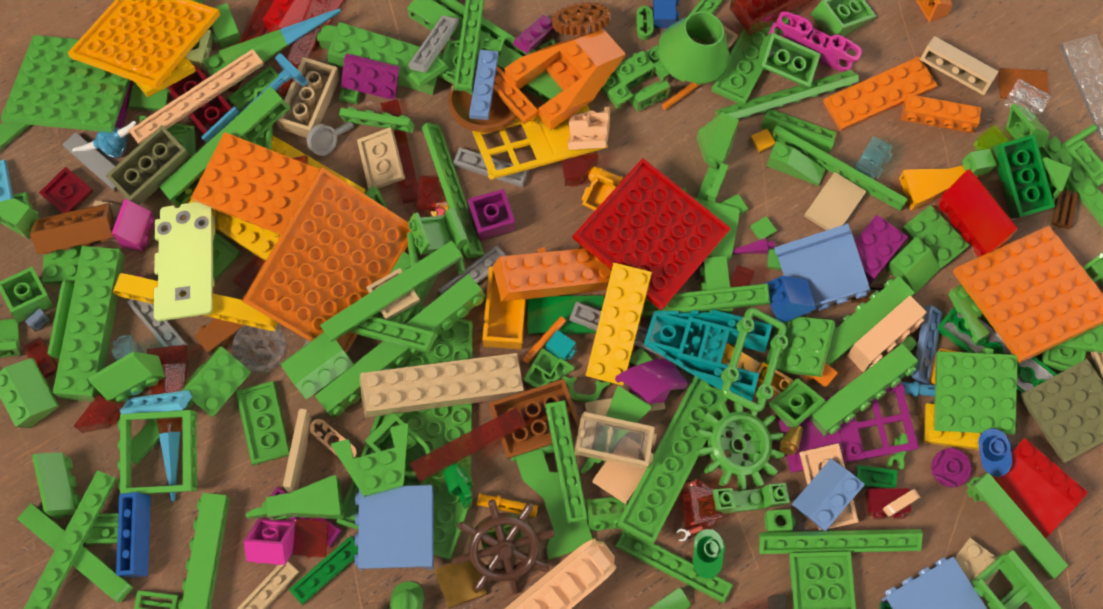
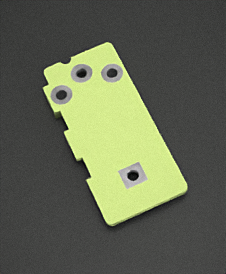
M197 202L181 204L179 208H175V206L162 207L160 219L155 220V240L159 241V253H155L154 272L155 275H158V287L154 288V318L156 321L206 315L213 311V287H215V280L213 278V240L216 234L215 217L210 207ZM182 216H187L185 220H181ZM182 292H187L184 297L180 296Z

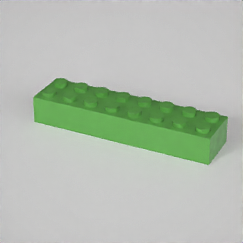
M82 246L53 389V393L60 399L99 402L100 392L89 382L88 378L104 369L106 365L118 295L114 294L113 290L119 274L123 273L126 259L120 249Z

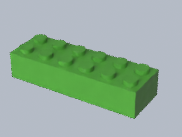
M341 22L338 23L328 51L329 64L343 68L344 57L348 53L399 66L398 85L433 95L439 77L437 76L419 88L408 76L415 71L410 69L408 64L419 50V46ZM439 53L438 56L442 59L443 54Z

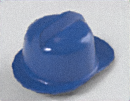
M998 429L984 431L978 440L983 469L991 476H1003L1010 471L1012 466L1010 440Z

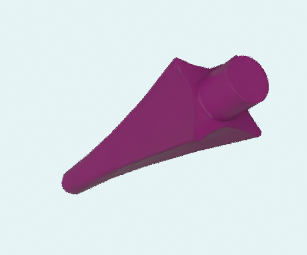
M763 238L751 244L733 249L732 255L768 254L769 249L775 248V242H767L766 238Z

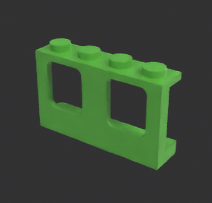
M1014 550L1004 551L970 582L977 594L987 602L989 609H1018L1024 602H1027L1032 609H1062ZM998 569L1002 571L1013 585L1012 590L1000 601L984 583Z

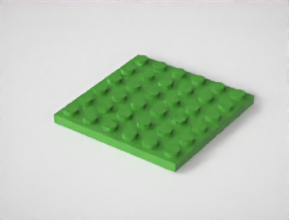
M33 35L1 119L2 122L113 133L130 79L70 58L68 52L80 39Z

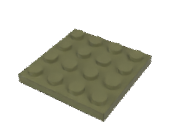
M1088 359L1019 396L1063 464L1103 443V382Z

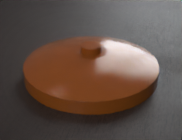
M454 85L449 90L448 107L450 114L458 124L466 129L481 133L496 132L508 127L517 118L493 91L489 119H471L469 113L472 95L466 91L454 90Z

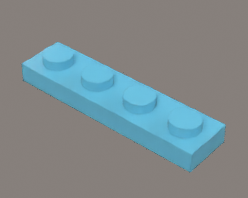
M188 390L129 398L120 409L121 414L181 411L186 408L192 395Z

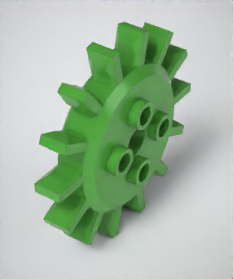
M724 401L718 403L716 407L722 418L718 420L711 413L707 412L702 418L712 426L710 432L699 429L695 433V436L708 440V447H702L697 450L696 456L710 454L713 460L711 464L707 465L704 472L706 474L713 472L717 467L722 470L723 475L719 482L721 486L727 485L731 475L736 476L738 491L746 489V476L748 475L751 476L756 487L763 485L764 482L759 474V470L763 469L770 476L775 475L778 471L768 463L770 457L780 459L785 454L780 450L772 449V441H778L784 437L783 433L770 434L767 426L773 423L775 417L771 415L761 421L756 417L758 412L752 410L749 413L743 412V406L734 402L733 413H729ZM726 432L730 433V438L726 437ZM744 435L749 437V441L744 439ZM735 440H739L742 443L741 450L735 449ZM724 451L729 453V457L724 455ZM743 454L747 455V460L743 459Z

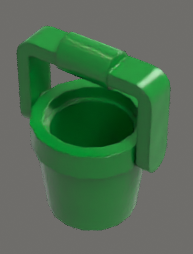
M460 463L448 466L443 471L450 495L459 496L465 509L472 506L470 489L474 483L471 477L468 476Z

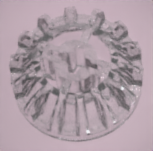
M244 325L238 330L233 341V351L236 359L254 373H259V371L267 373L270 372L271 368L279 367V362L285 359V352L288 348L286 337L278 325L275 331ZM271 341H273V342L275 343V346H276V351H275V353H274L273 350L271 349V346H270V342H271ZM250 346L256 355L253 359L249 353ZM268 357L270 359L266 362H257L258 358Z

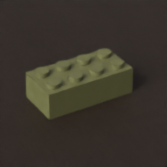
M161 125L105 176L129 201L140 205L192 156Z

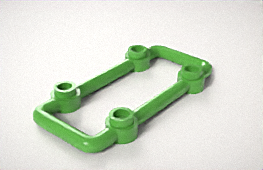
M749 308L744 318L737 323L739 335L729 367L721 373V378L724 382L722 393L728 399L752 411L759 412L763 410L766 401L773 396L771 383L780 352L788 345V339L785 336L787 328L782 321L756 308ZM752 316L779 329L778 335L770 341L773 351L764 382L755 391L758 398L757 404L730 391L731 384L739 378V371L736 368L746 336L754 329Z

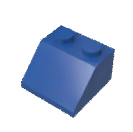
M780 276L765 283L769 287L772 311L777 319L783 323L817 309L807 279Z

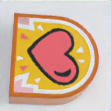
M447 201L434 204L431 207V216L445 215L449 209Z

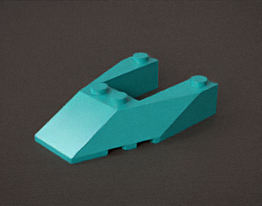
M694 310L691 313L654 311L644 345L694 376L722 390L724 382L721 378V373L729 367V365L721 363L727 343L736 344L739 335L737 323L744 317L717 310H712L711 312ZM753 320L754 329L747 334L743 347L765 353L772 325ZM736 368L739 371V378L731 384L730 391L752 401L759 373Z

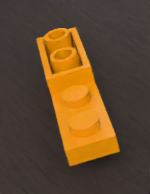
M728 343L726 344L721 361L725 365H729L734 351V347ZM741 352L737 368L759 373L756 387H759L764 382L768 365L764 362L759 363ZM775 369L771 383L773 394L778 396L794 380Z

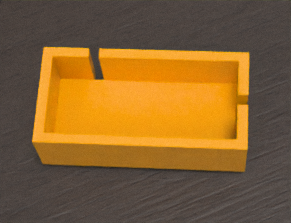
M489 267L483 346L522 349L526 299L501 302L493 267Z

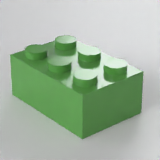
M221 346L217 348L181 391L189 390L192 395L190 401L209 417H213L249 376L251 371Z

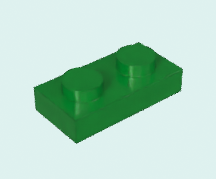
M857 465L855 477L865 484L863 487L874 489L896 488L898 470Z

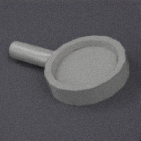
M350 121L333 129L326 124H318L308 133L307 146L316 155H328L336 146L337 136L354 128V125Z

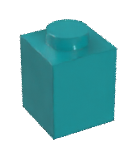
M558 330L546 344V351L564 361L571 360L577 352L575 350L576 342Z

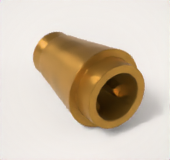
M798 425L789 429L780 442V450L788 455H795V452L799 451L803 428Z

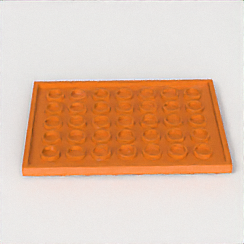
M321 167L242 302L310 342L324 332L320 326L322 323L368 295L367 286L391 273L401 254L408 247L407 233L411 232L408 222ZM347 332L336 340L347 353L358 334Z

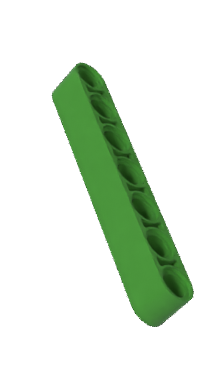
M30 503L17 518L54 550L65 532V529L33 503ZM84 545L82 546L73 566L120 604L134 587L121 576H116V572Z

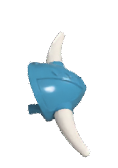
M132 121L123 128L114 127L113 133L98 132L96 139L92 142L75 147L72 151L101 149L107 156L119 158L125 153L127 148L126 135L129 133V129L135 126L136 122Z

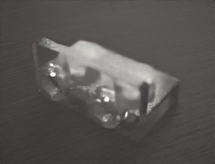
M1018 78L1004 104L1009 107L1012 104L1026 107L1038 119L1050 100L1051 95Z

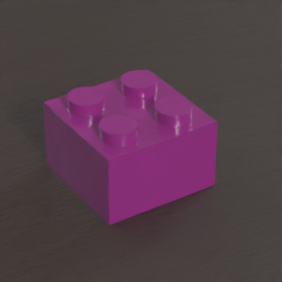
M504 189L468 199L469 209L480 241L516 231L515 220Z

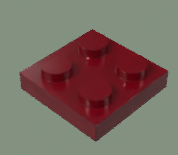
M65 167L39 194L58 211L66 213L75 211L94 191Z

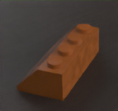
M107 203L35 219L30 236L37 254L43 253L46 255L59 249L69 250L77 245L87 246L95 241L105 242L113 237L112 231L114 228L111 204Z

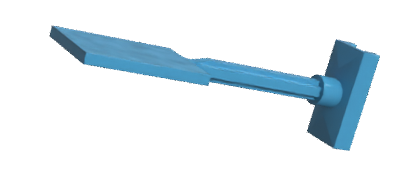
M279 53L275 59L283 71L264 91L270 86L276 91L284 82L287 83L291 78L302 87L308 81ZM233 107L201 138L208 143L241 112Z

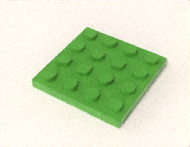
M937 351L933 431L983 433L988 429H998L1004 434L1015 435L1017 356Z

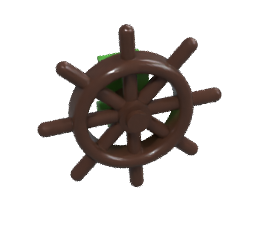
M491 499L488 502L491 515L479 522L475 528L464 522L458 524L459 530L471 535L469 539V553L454 557L452 562L454 565H459L472 561L476 570L482 574L475 585L476 591H481L488 579L495 581H509L512 593L518 594L517 578L527 573L532 566L543 572L549 571V565L537 559L539 541L553 538L555 531L551 529L536 534L531 523L526 520L533 510L534 506L532 503H527L520 515L508 512L499 513L496 501ZM520 529H522L528 536L522 538ZM481 540L483 549L478 550V545ZM529 544L527 554L518 550L519 547ZM493 556L488 565L481 560L483 557ZM511 556L521 560V562L513 566ZM501 559L504 561L505 569L496 568Z

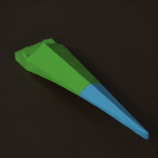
M341 9L327 12L220 50L218 54L204 59L203 62L210 76L252 49L265 63L308 32L338 15Z

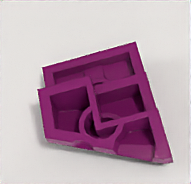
M666 358L639 364L620 373L615 378L616 382H624L630 386L631 392L639 395L649 404L665 402L670 390L684 389L688 384V381L671 361Z

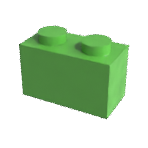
M228 4L215 7L220 12V16L210 27L214 28L215 31L212 33L215 43L219 42L221 48H225L242 42Z

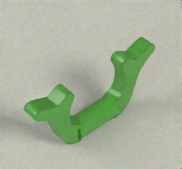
M562 376L568 387L570 397L575 402L597 401L601 392L610 386V382L601 383L599 380H596V392L594 394H579L573 389L576 378L570 379Z

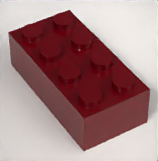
M196 64L194 65L196 72L166 87L174 100L207 79ZM219 94L187 116L204 135L232 108Z

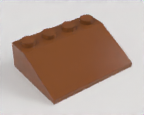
M564 379L489 403L507 459L552 445L545 404L565 400L572 438L577 437L580 423Z

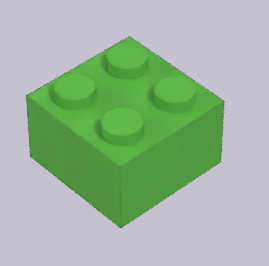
M33 266L0 281V292L17 323L28 319L39 308L44 311L53 307Z

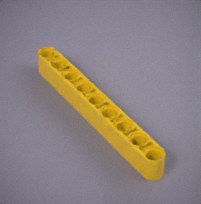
M120 273L113 293L120 297L154 304V288L158 287V281ZM182 292L180 296L184 297L187 292ZM213 294L212 313L203 315L269 331H275L278 324L243 303L240 299Z

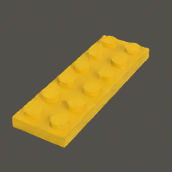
M613 263L586 376L624 385V382H616L615 378L620 373L628 370L652 272Z

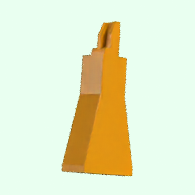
M963 165L949 169L903 170L899 180L908 199L907 202L910 210L914 211L940 198L965 172Z

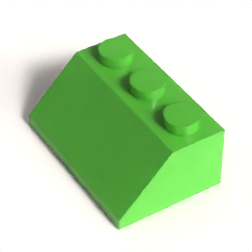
M771 33L763 39L758 55L761 68L809 88L821 54Z
M325 332L281 363L282 368L306 400L354 365L339 342L335 340L331 343Z
M131 352L90 376L88 380L107 401L121 404L127 402L131 396L142 393L143 389L158 384V381L163 379L165 375L159 356Z
M34 358L7 366L0 371V398L15 427L31 429L59 407Z
M62 452L33 454L32 458L44 512L56 520L74 515L81 499L75 490L77 481L75 476H72L71 469L73 468L71 458Z

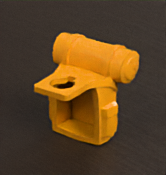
M594 166L588 174L591 184L590 187H586L581 199L583 201L582 205L595 211L624 177Z

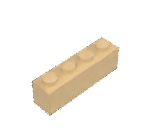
M935 36L927 45L920 58L926 64L982 95H985L999 72Z

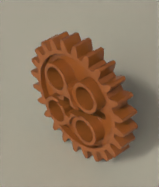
M581 2L580 5L574 3V6L567 5V8H561V11H556L557 14H553L552 24L556 32H559V34L565 33V36L572 34V36L579 34L581 36L582 33L589 35V32L596 33L595 30H602V27H607L606 24H609L611 20L610 11L603 4L597 5V2L593 4Z

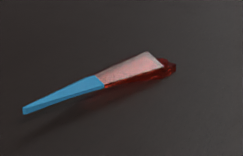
M187 345L147 349V354L159 356L165 375L163 379L158 381V384L150 386L152 395L180 392L187 381L189 366ZM182 418L156 419L168 486L177 485ZM170 493L172 502L176 500V493Z

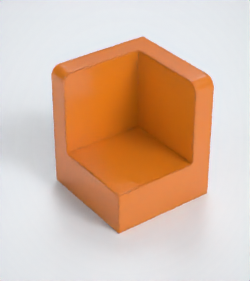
M825 363L822 377L805 375V378L810 382L815 379L823 387H827L835 379L838 372Z

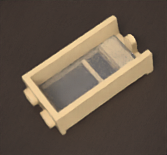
M584 412L580 419L574 455L645 469L648 465H651L653 460L651 447L656 441L655 427Z

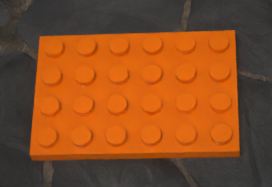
M224 132L191 199L281 235L319 169Z

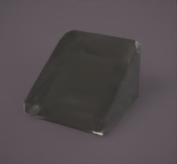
M783 594L769 596L767 609H786L787 596Z

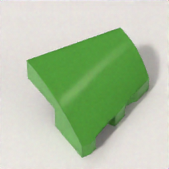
M542 348L522 378V382L532 388H537L558 380L573 371L575 367L561 358L558 359Z

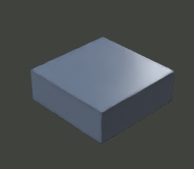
M39 308L25 322L37 332L50 318Z

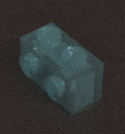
M873 136L854 169L872 179H875V177L879 178L884 170L882 165L884 162L888 164L893 155L890 153L893 146Z
M132 335L120 336L116 341L112 342L114 346L112 354L115 360H119L131 352L143 353L141 345Z

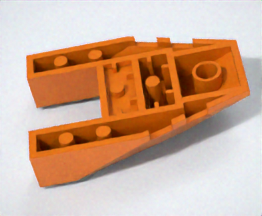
M602 28V30H596V33L590 32L589 35L584 34L520 57L505 68V75L518 89H521L546 71L563 90L538 108L539 118L551 131L596 98L597 93L604 87L607 79L614 73L626 54Z

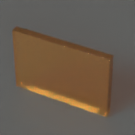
M999 68L1000 98L1048 101L1047 70Z

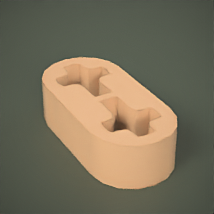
M913 489L884 507L883 510L888 517H891L921 497Z

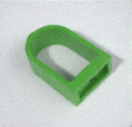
M392 413L365 440L367 446L374 453L380 452L381 450L378 446L391 434L390 428L405 423ZM409 428L408 435L426 452V460L420 469L413 472L405 471V479L416 480L421 477L425 479L432 472L430 468L432 463L431 453L427 444Z

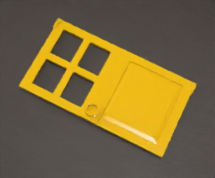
M586 105L575 114L590 111V109ZM539 115L525 125L519 118H516L506 128L522 125L527 139L510 143L505 131L506 128L499 130L504 145L492 149H487L482 135L488 133L472 131L490 180L605 148L569 150L570 117L551 131L541 121ZM530 145L536 160L519 164L513 149ZM507 151L513 166L496 171L490 156Z

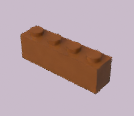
M214 318L210 324L199 328L194 336L211 356L218 347L226 348L252 327Z

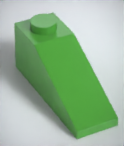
M777 141L767 163V166L817 186H819L825 172V168L804 154Z

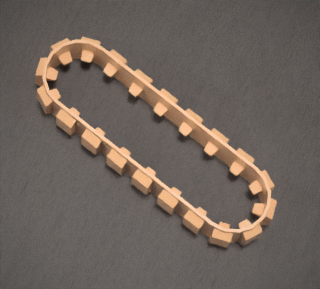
M595 538L591 539L568 555L504 609H571L616 569L614 564L615 556L604 542L596 541Z

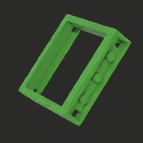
M184 410L120 414L118 429L120 431V439L118 441V449L120 451V459L118 460V469L120 471L118 489L120 494L133 492L142 494L197 492V412ZM183 418V485L131 488V421Z

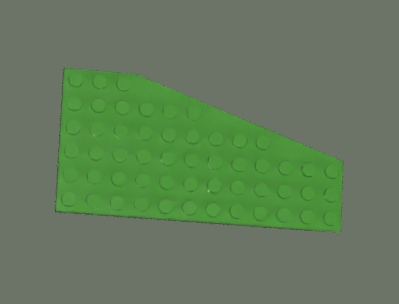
M418 305L414 316L426 307ZM462 318L458 319L450 329L444 330L438 335L429 353L421 351L410 357L405 365L398 368L472 359L473 322ZM472 403L395 414L404 423H408L409 428L427 444L432 457L431 474L425 479L422 477L416 480L405 479L404 486H433L434 556L450 561L461 530L458 529V524L465 522L469 507L466 509L463 507L459 496L450 495L443 471L450 465L460 463L468 476L471 477ZM391 414L376 416L369 436ZM390 434L378 446L381 451L395 447L392 435ZM408 435L405 471L413 472L420 469L425 463L426 452ZM367 444L361 457L374 453ZM352 479L343 503L344 519H337V524L359 530V525L355 524V514L359 513V505H356L355 497L356 493H359V488Z

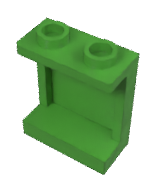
M455 208L448 209L445 215L420 218L418 213H414L408 222L409 230L414 236L415 245L418 247L421 255L433 253L450 241L454 243L458 250H461L468 240Z

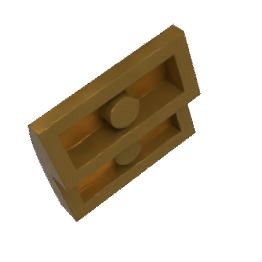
M472 561L459 565L450 563L434 569L449 609L488 595L485 586L481 591L475 590V585L481 576Z

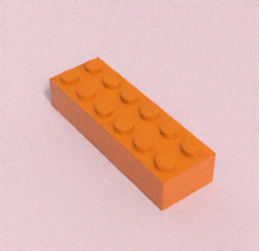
M585 248L500 256L493 265L501 302L607 290L611 275V269Z

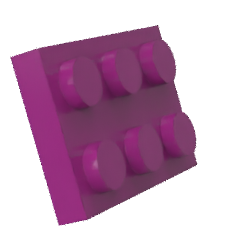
M346 53L341 87L395 100L400 67Z

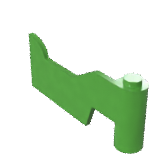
M553 444L511 458L512 462L516 461L522 480L544 499L553 530L555 531V536L550 538L547 544L548 560L571 553L587 541L593 539L587 520L567 522L558 472H549L544 457L554 453Z

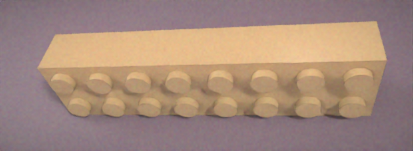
M517 353L360 373L359 378L365 418L499 400L524 391Z

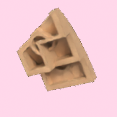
M605 107L602 112L597 113L591 110L574 114L570 117L569 150L606 148L610 126V107Z

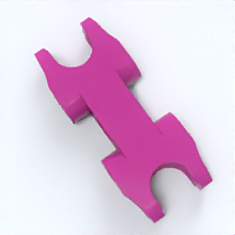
M781 12L776 23L772 24L768 33H774L775 28L782 30L784 33L781 37L820 53L819 62L841 72L850 70L853 62H857L862 53L861 48L849 39L840 35H833L831 37L812 28L811 22L807 19L789 12ZM787 17L791 22L790 25L784 24L782 18ZM847 50H855L856 56L849 55ZM839 60H845L848 64L847 67H842L839 64Z

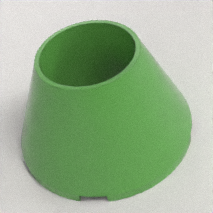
M692 13L670 25L660 37L658 47L660 62L669 74L682 82L686 80L695 82L696 85L713 82L725 72L728 66L730 54L721 21L711 13ZM691 38L700 39L704 43H706V45L699 44L693 41Z

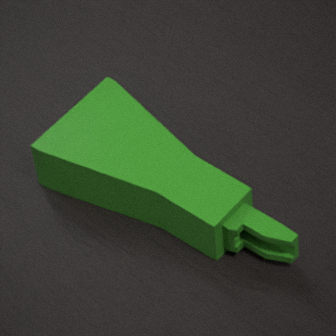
M618 385L606 417L637 423L651 409V406ZM602 426L597 436L595 451L605 453L608 437L607 430L609 427ZM612 428L613 434L610 439L609 454L628 431ZM588 457L580 473L584 474L591 469L594 463L598 464L601 461L605 462V460Z
M333 475L291 493L266 497V502L262 503V507L247 512L246 518L250 520L268 517L272 521L292 517L344 519L340 479Z

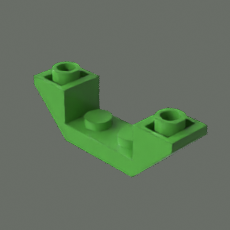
M786 483L769 484L761 489L733 491L732 488L712 490L716 511L723 513L763 510L790 503Z

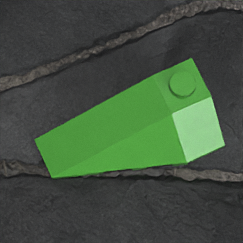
M724 112L719 113L711 122H707L704 127H700L697 134V142L704 162L710 167L718 169L721 163L726 162L731 153L739 119Z

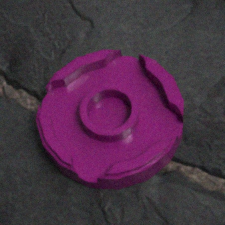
M948 448L939 451L934 456L931 462V472L939 484L948 488H955L963 485L970 478L972 466L965 453L955 448Z

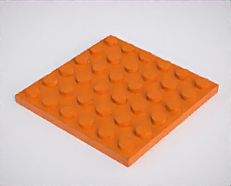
M1050 226L971 260L953 270V274L1011 353L1017 356L1019 363L1103 324V293Z

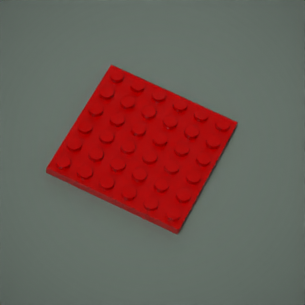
M642 158L573 234L572 238L611 270L613 263H618L652 272L646 298L662 311L731 228Z

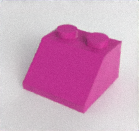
M124 199L112 235L123 248L144 252L145 247L149 245L150 233L155 228L156 218L151 211Z
M258 518L244 540L246 561L285 565L292 554L297 523L295 521H272L270 519Z

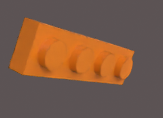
M497 66L493 91L525 125L539 115V111Z

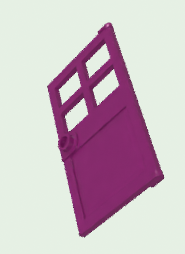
M900 383L895 388L890 387L886 390V394L895 392L901 413L899 415L882 418L878 401L875 398L871 401L875 419L856 423L854 418L849 423L844 422L841 424V428L835 434H828L826 437L811 422L809 415L799 424L803 428L799 451L795 452V455L786 454L790 473L804 471L799 452L838 443L844 463L918 450L919 447L904 395L903 383ZM825 397V398H823V399H824L825 402H826V401H827L828 399H830L831 397ZM776 414L781 433L785 436L791 427H787ZM903 421L908 443L889 447L884 424ZM877 426L883 448L864 451L858 429Z

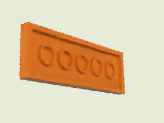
M916 57L826 97L823 103L841 132L903 104L907 94L921 96L935 90L938 85L923 61L920 60V57Z

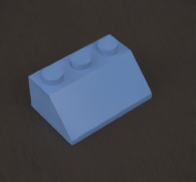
M830 458L792 505L822 531H826L865 484Z

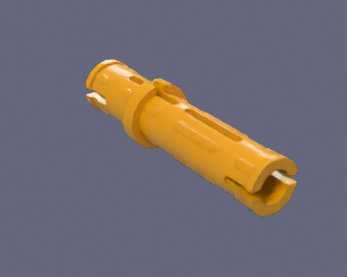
M479 493L477 506L489 508L488 502L493 499L497 503L498 510L520 514L527 504L504 499L499 495L494 497ZM533 505V510L529 516L536 518L538 505Z

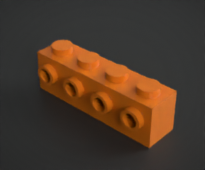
M907 94L902 106L901 120L974 133L980 122L981 107Z

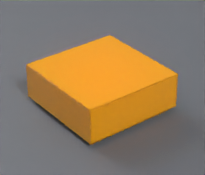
M768 129L760 131L750 138L758 153L764 152L775 145V141Z

